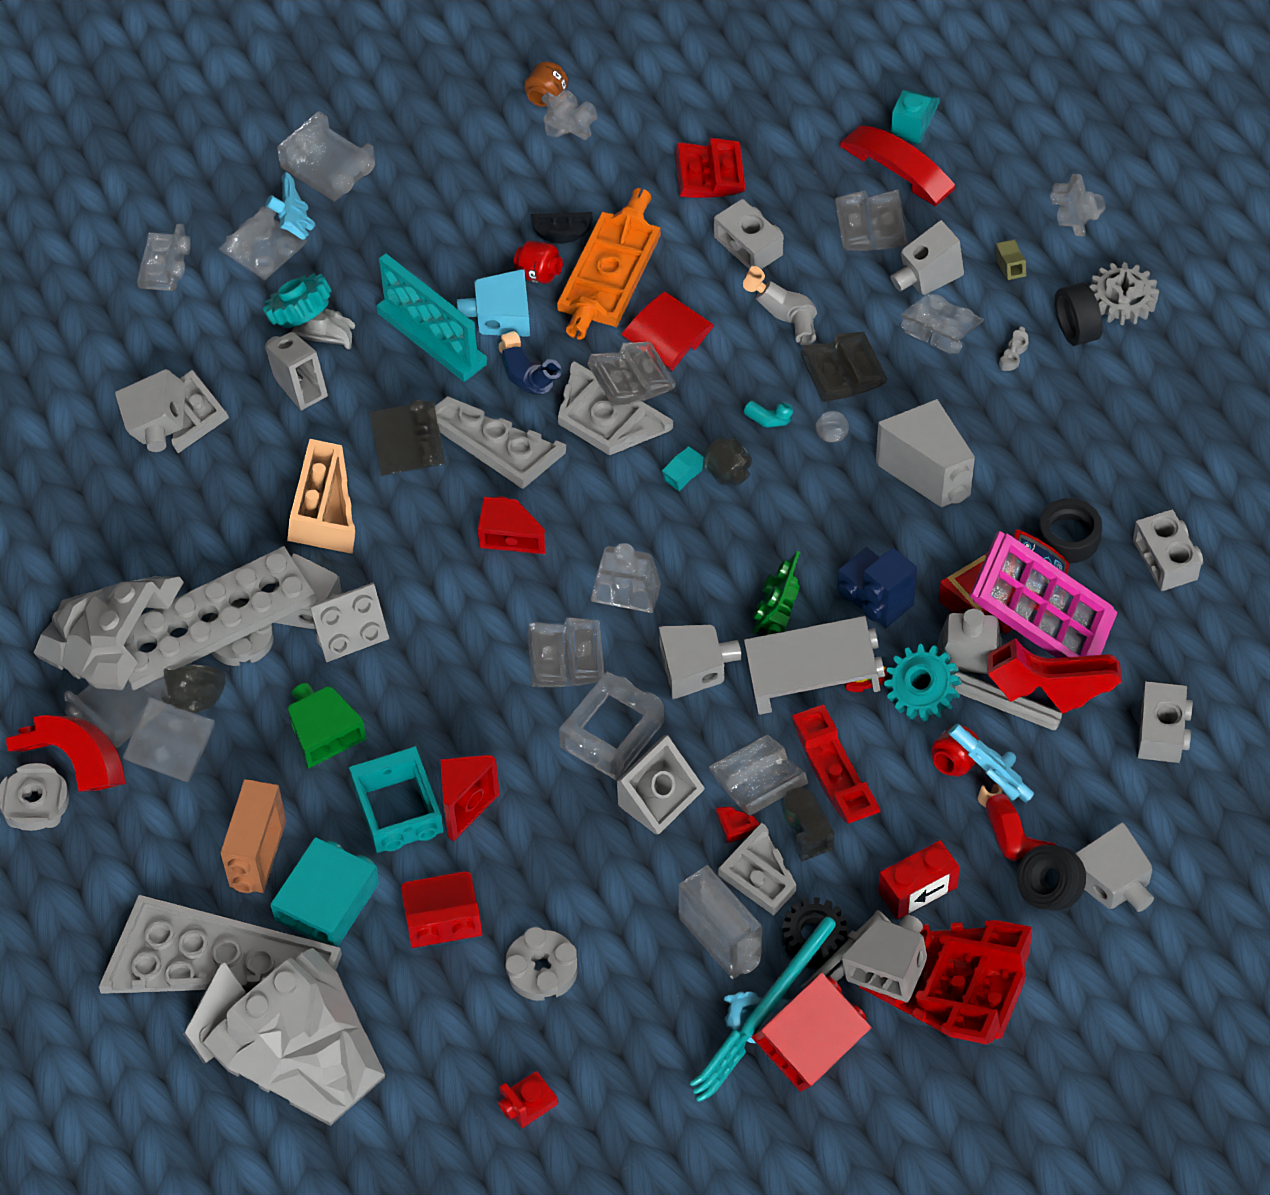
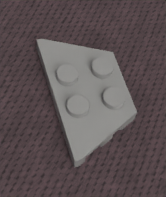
M575 361L571 364L569 381L564 391V401L560 406L558 414V424L608 455L615 454L673 429L672 419L638 399L614 403L597 374Z

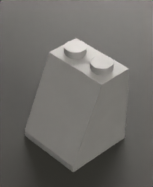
M938 399L878 422L876 463L879 467L940 507L951 503H960L971 495L975 456Z

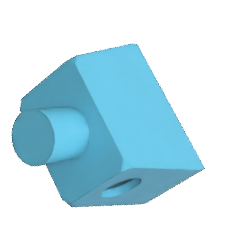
M524 270L477 279L475 281L476 298L457 299V306L460 312L467 317H478L479 333L482 335H502L515 331L519 336H530Z

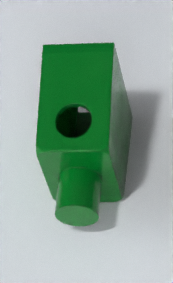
M302 683L293 689L292 696L296 702L287 709L294 735L308 769L366 740L362 718L332 687H325L314 692L308 683Z

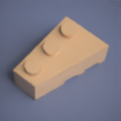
M309 439L289 518L287 541L353 554L355 527L352 521L351 501L348 495L342 445Z

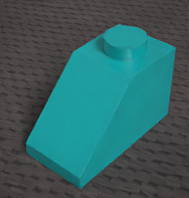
M903 90L892 112L891 134L903 140L920 144L940 103V98L913 90Z

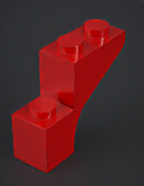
M1016 638L987 654L988 675L1010 702L1021 696L1030 695L1040 686L1062 714L1073 708L1082 707L1088 700L1101 693L1113 690L1122 682L1120 662L1111 654L1043 658L1026 650Z

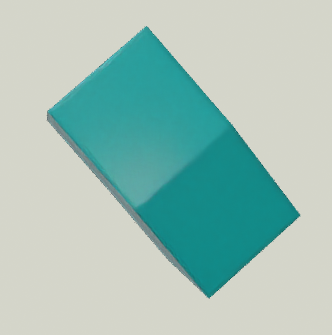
M687 447L675 456L662 470L664 481L680 492L692 478L702 472L704 457L691 447Z

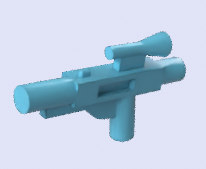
M958 723L949 730L948 734L968 751V755L1003 789L1011 801L1019 797L1026 803L1032 798L1034 792L1011 769L1016 761L1014 753L1005 752L1001 757L996 751L988 748L980 740H977Z

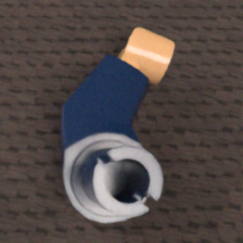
M515 331L502 334V342L499 343L498 349L502 353V362L509 380L524 391L534 395H542L549 392L553 387V380L561 375V372L558 371L561 369L560 364L553 359L546 360L542 365L529 362L521 348L519 335Z

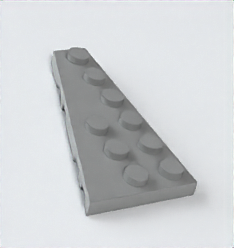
M138 895L101 980L99 990L101 994L207 990L217 967L224 962L243 989L254 988L285 960L289 958L294 960L302 952L314 948L336 971L342 952L341 948Z

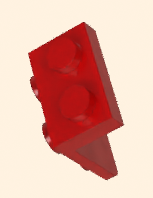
M464 871L407 881L402 884L401 890L411 948L482 936L478 903H476L472 876L469 872Z

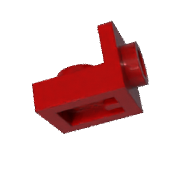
M537 1071L511 1088L506 1082L499 1086L501 1100L498 1101V1105L508 1120L514 1118L521 1128L558 1105L557 1096Z

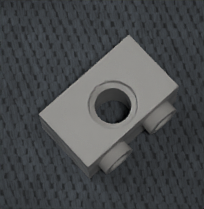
M741 199L714 217V238L748 269L752 266L763 269L783 256L784 237L781 230L776 225L770 224L756 207L750 206L744 199Z
M1145 681L1141 701L1138 758L1180 763L1182 750H1189L1191 730L1185 729V720H1191L1193 700H1186L1187 686ZM1161 721H1167V722H1170L1171 724H1165V723H1162Z

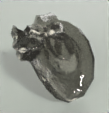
M187 665L174 670L165 668L163 672L168 697H162V701L172 705L177 710L190 714L210 709L222 695L226 684L225 673L217 668L204 665Z

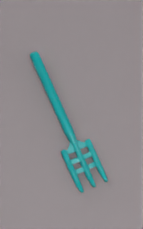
M831 917L823 918L748 1017L740 1032L733 1030L703 1071L690 1081L691 1086L700 1084L693 1089L694 1094L704 1091L696 1097L697 1102L712 1096L746 1053L744 1047L747 1040L759 1029L836 926L834 919Z

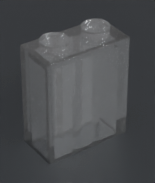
M708 865L679 884V919L732 979L741 973L748 974L753 971L761 960L762 925Z

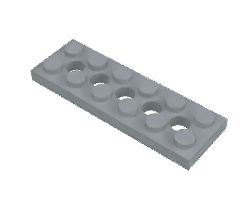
M283 546L175 598L169 609L155 608L140 615L123 645L138 662L127 682L134 691L316 602L315 593ZM267 584L279 586L276 591L271 593L261 590ZM239 598L248 600V603L240 608L231 605L234 600ZM215 613L218 615L217 619L212 622L201 621L205 614ZM176 628H185L188 630L187 633L181 637H173L170 635V633ZM146 643L157 645L151 652H141L139 650Z

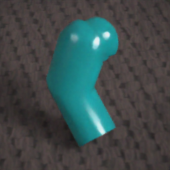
M750 401L744 409V414L765 428L786 426L791 422L793 408L788 403L783 402L776 406V410L768 411L756 402Z

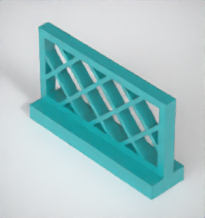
M385 253L380 257L379 264L384 300L376 305L377 313L463 382L486 366L487 357L477 349L474 322Z

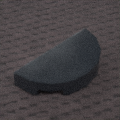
M592 212L530 214L532 227L536 234L548 242L559 244L574 242L583 237L591 228L593 219Z

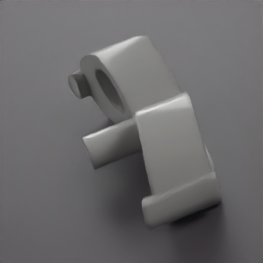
M1020 327L1019 330L1013 332L1007 350L1004 351L1003 357L999 361V367L1002 371H1011L1018 368L1020 363L1019 355L1027 350L1029 344L1028 334L1025 332L1024 327Z

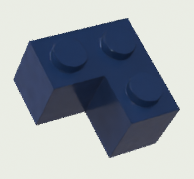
M865 547L838 570L837 589L844 599L850 602L853 601L870 620L877 621L884 628H887L914 605L917 566L893 547L881 557L868 547Z

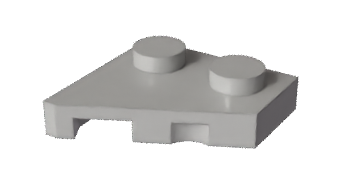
M193 370L180 378L185 383L183 427L181 430L174 432L171 439L177 453H180L229 418L226 411Z
M763 823L718 868V876L773 916L796 892V883L790 871L785 868L783 858L778 848L775 849L768 835V829Z
M225 962L217 967L213 979L183 1032L184 1037L203 1063H207L214 1057L203 1046V1042L213 1029L226 1018L228 1010L247 994Z

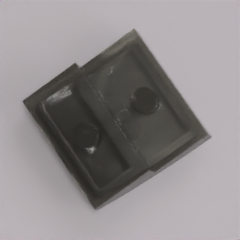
M865 332L836 334L832 343L804 345L800 353L823 402L843 399L870 391L886 384L888 380Z

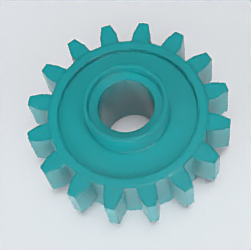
M313 273L308 278L304 275L301 278L288 281L278 289L277 293L271 294V299L264 302L263 310L272 325L278 323L283 328L296 327L315 318L327 307L329 303L328 298L330 297L329 293L332 290L322 274L316 276Z
M923 644L918 645L916 653H913L908 647L905 648L906 657L902 659L895 656L894 660L898 664L897 667H887L886 670L893 677L890 680L884 681L886 688L893 690L887 697L891 703L897 702L895 709L899 713L907 709L906 715L911 720L916 715H920L923 721H928L929 715L933 714L940 718L941 711L944 708L949 710L953 708L950 703L952 698H959L960 696L958 691L955 690V686L962 684L960 677L954 675L959 671L958 666L955 663H950L951 657L947 652L939 656L940 651L934 645L929 652L926 651ZM921 678H931L930 684L925 689H916L917 682Z

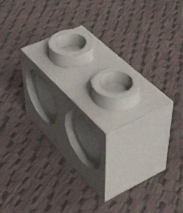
M1173 509L1137 520L1133 535V542L1161 592L1198 580L1200 567L1203 564L1200 549L1197 546H1193L1188 537L1186 524L1182 520L1179 521Z

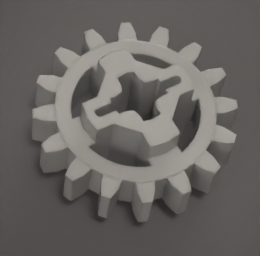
M1123 262L1122 268H1117L1114 263H1111L1109 271L1100 268L1098 276L1093 275L1090 288L1098 301L1101 316L1104 314L1108 315L1107 322L1110 323L1116 318L1119 319L1120 325H1124L1126 319H1130L1133 324H1137L1138 316L1146 320L1149 311H1155L1159 290L1156 289L1157 281L1149 280V271L1141 274L1139 272V265L1129 269L1127 262Z

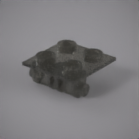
M417 400L411 402V405L369 412L381 476L445 465L434 400L427 402Z

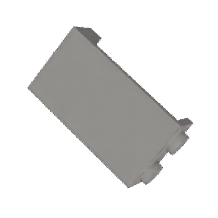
M866 616L744 640L759 715L772 712L770 698L870 678L873 691L878 692L880 691L879 678L885 677L881 656L874 657L873 649L879 648L875 628L868 629Z

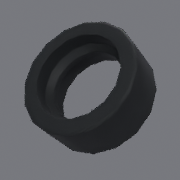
M1080 282L1057 289L1055 294L1056 316L1061 331L1068 343L1072 346H1078L1100 339L1103 327L1101 311L1094 292L1085 282Z
M1062 498L1051 502L1043 509L1039 518L1038 539L1055 549L1069 563H1078L1089 559L1097 551L1102 535V518L1098 511L1089 503L1076 498ZM1060 520H1075L1088 528L1089 536L1078 542H1067L1053 535L1050 527L1054 522Z

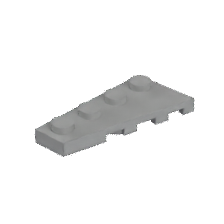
M448 396L426 413L427 424L522 489L566 453V444L555 441L553 444L541 439L542 434L532 430L526 433L513 428L510 421L502 418L497 420L486 417L483 410Z

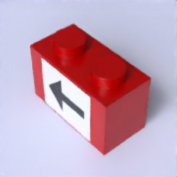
M939 840L881 871L878 893L898 920L958 887L960 866L942 841Z

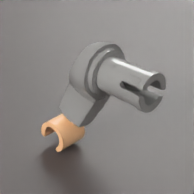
M752 266L743 280L744 289L749 292L757 290L758 293L755 299L775 318L788 323H794L797 343L799 342L800 345L813 343L816 340L813 319L817 314L814 303L807 296L787 291L772 281L766 284L762 283L765 278L764 272L760 268Z

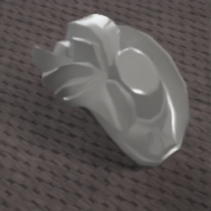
M324 309L315 318L294 327L292 332L304 340L344 345L346 349H350L352 344L350 329H354L355 324L350 319L343 317L339 311Z

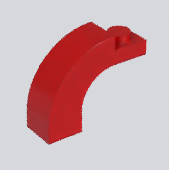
M55 715L33 717L34 726L19 728V735L6 738L8 752H26L51 745L61 748L73 763L79 792L99 791L126 784L122 763L113 743L98 727L81 718Z

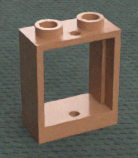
M244 779L221 849L229 887L239 892L264 893L286 824L279 785Z

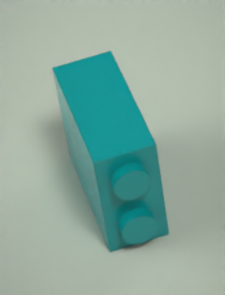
M315 837L271 903L274 921L317 942L338 947L379 884L376 865L363 855L355 856L344 851L339 844L333 841L325 842Z

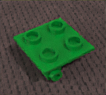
M797 551L789 560L784 559L779 565L776 574L773 575L771 573L767 577L762 588V592L766 593L764 600L758 603L752 617L756 620L752 631L753 634H756L761 627L767 630L768 635L785 632L789 616L792 612L791 609L794 606V601L800 589L798 579L792 576L800 551Z

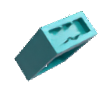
M416 746L349 767L352 786L376 853L395 851L405 844L418 840H430L437 834L444 832L441 813ZM414 778L427 814L379 829L366 793Z

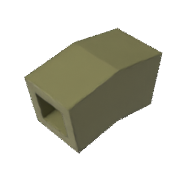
M1015 239L996 243L995 258L1006 279L1012 280L1025 277L1026 259L1020 252Z

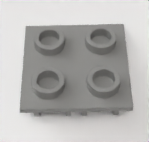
M374 583L309 606L317 631L315 637L319 647L322 648L326 662L389 639Z

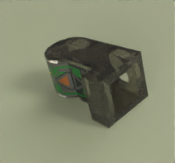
M794 788L788 791L784 798V819L788 825L796 829V852L800 860L803 862L833 850L835 833L814 795L805 788Z

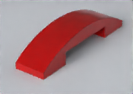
M859 125L840 142L841 148L863 162L870 157L912 183L911 192L935 207L955 190V184L931 159L908 142L889 132L875 127Z
M823 704L792 715V721L809 763L826 796L841 818L849 824L880 813V807L867 783L861 782L838 739V730L825 705Z

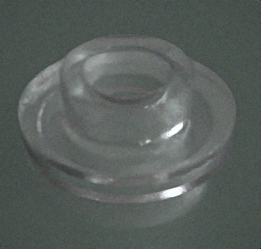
M836 411L824 413L816 424L818 436L827 442L841 441L847 436L849 431L848 421L841 413Z

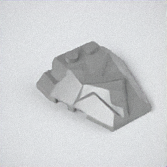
M152 576L120 582L97 591L62 600L58 611L52 616V622L40 635L34 654L39 659L60 670L63 668L67 669L72 676L78 679L81 677L86 679L91 686L97 689L122 690L138 663L123 646L144 608L169 609L183 581L180 577Z
M314 948L302 952L294 960L292 958L285 960L228 1010L226 1018L213 1029L203 1042V1046L228 1072L237 1077L242 1075L259 1084L258 1088L268 1093L272 1091L289 1100L290 1105L330 1126L385 1078L383 1068L359 1021L338 973Z

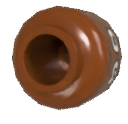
M540 62L536 64L524 82V89L528 99L539 107H551L557 104L569 85L568 77L563 68L556 63Z

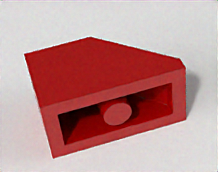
M484 497L478 525L480 548L538 554L546 553L545 529L518 500L506 497Z

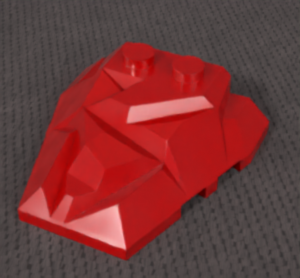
M999 920L985 921L984 928L964 929L963 923L958 922L951 923V930L930 931L928 924L923 925L920 934L924 937L927 960L908 1003L859 986L862 990L950 1037L989 1044L994 1039H1001L1025 983V963L1030 951L1032 927Z

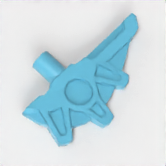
M285 172L282 176L283 200L281 201L271 195L267 199L265 206L278 213V217L281 220L280 228L288 230L304 240L309 234L306 229L312 230L315 227V222L306 214L309 207L305 202L301 201L295 189L294 179L289 173Z

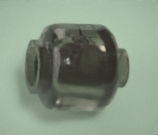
M720 437L704 451L706 455L704 466L718 484L725 486L733 483L735 486H738L750 476L748 469L752 465V457L737 439Z

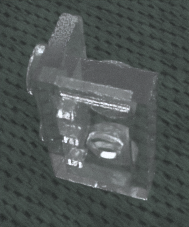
M176 224L174 234H148L137 278L139 289L176 291L178 279H183L184 255H188L190 252V237L185 235L183 224Z

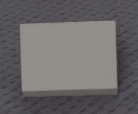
M668 735L660 738L617 780L618 806L654 834L658 835L705 790Z

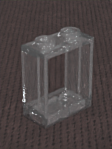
M607 671L559 728L560 747L617 781L664 723V704L656 695L649 692L644 693L634 687L625 677H617ZM609 695L644 715L617 749L582 729Z

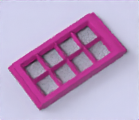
M1001 531L996 533L969 595L973 602L1055 658L1101 655L1118 613L1108 602L1008 533L1004 534Z

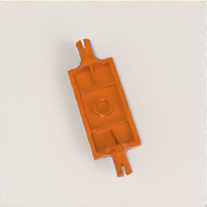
M635 188L627 206L618 213L610 214L602 211L557 302L558 311L573 315L566 327V333L572 338H575L579 330L577 339H583L591 321L617 327L661 236V227L650 225L644 219L643 214L652 198L651 194L643 189L639 198L638 195L641 188Z

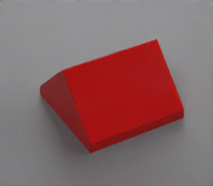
M491 755L440 759L448 838L453 842L500 795L496 758Z

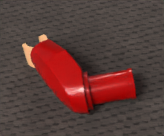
M994 784L991 793H989L985 786L982 785L977 797L978 802L986 807L997 844L1004 857L1015 862L1037 846L1056 845L1053 842L1027 837L1023 832L1018 812L1006 794H1001L1002 788L998 784Z

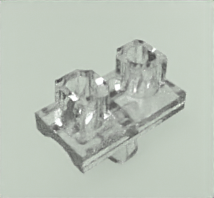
M566 89L558 96L547 92L541 97L548 108L547 115L543 118V122L546 123L545 131L548 135L557 138L563 133L568 134L571 132L583 140L591 136L589 125L598 118L594 105L585 101L578 108H575L578 106L577 99L572 92Z
M1072 174L1069 183H1055L1051 192L1053 204H1064L1060 205L1057 213L1059 226H1073L1075 236H1085V223L1090 218L1092 220L1098 219L1099 215L1106 208L1105 200L1101 195L1093 194L1090 191L1086 192L1081 174Z

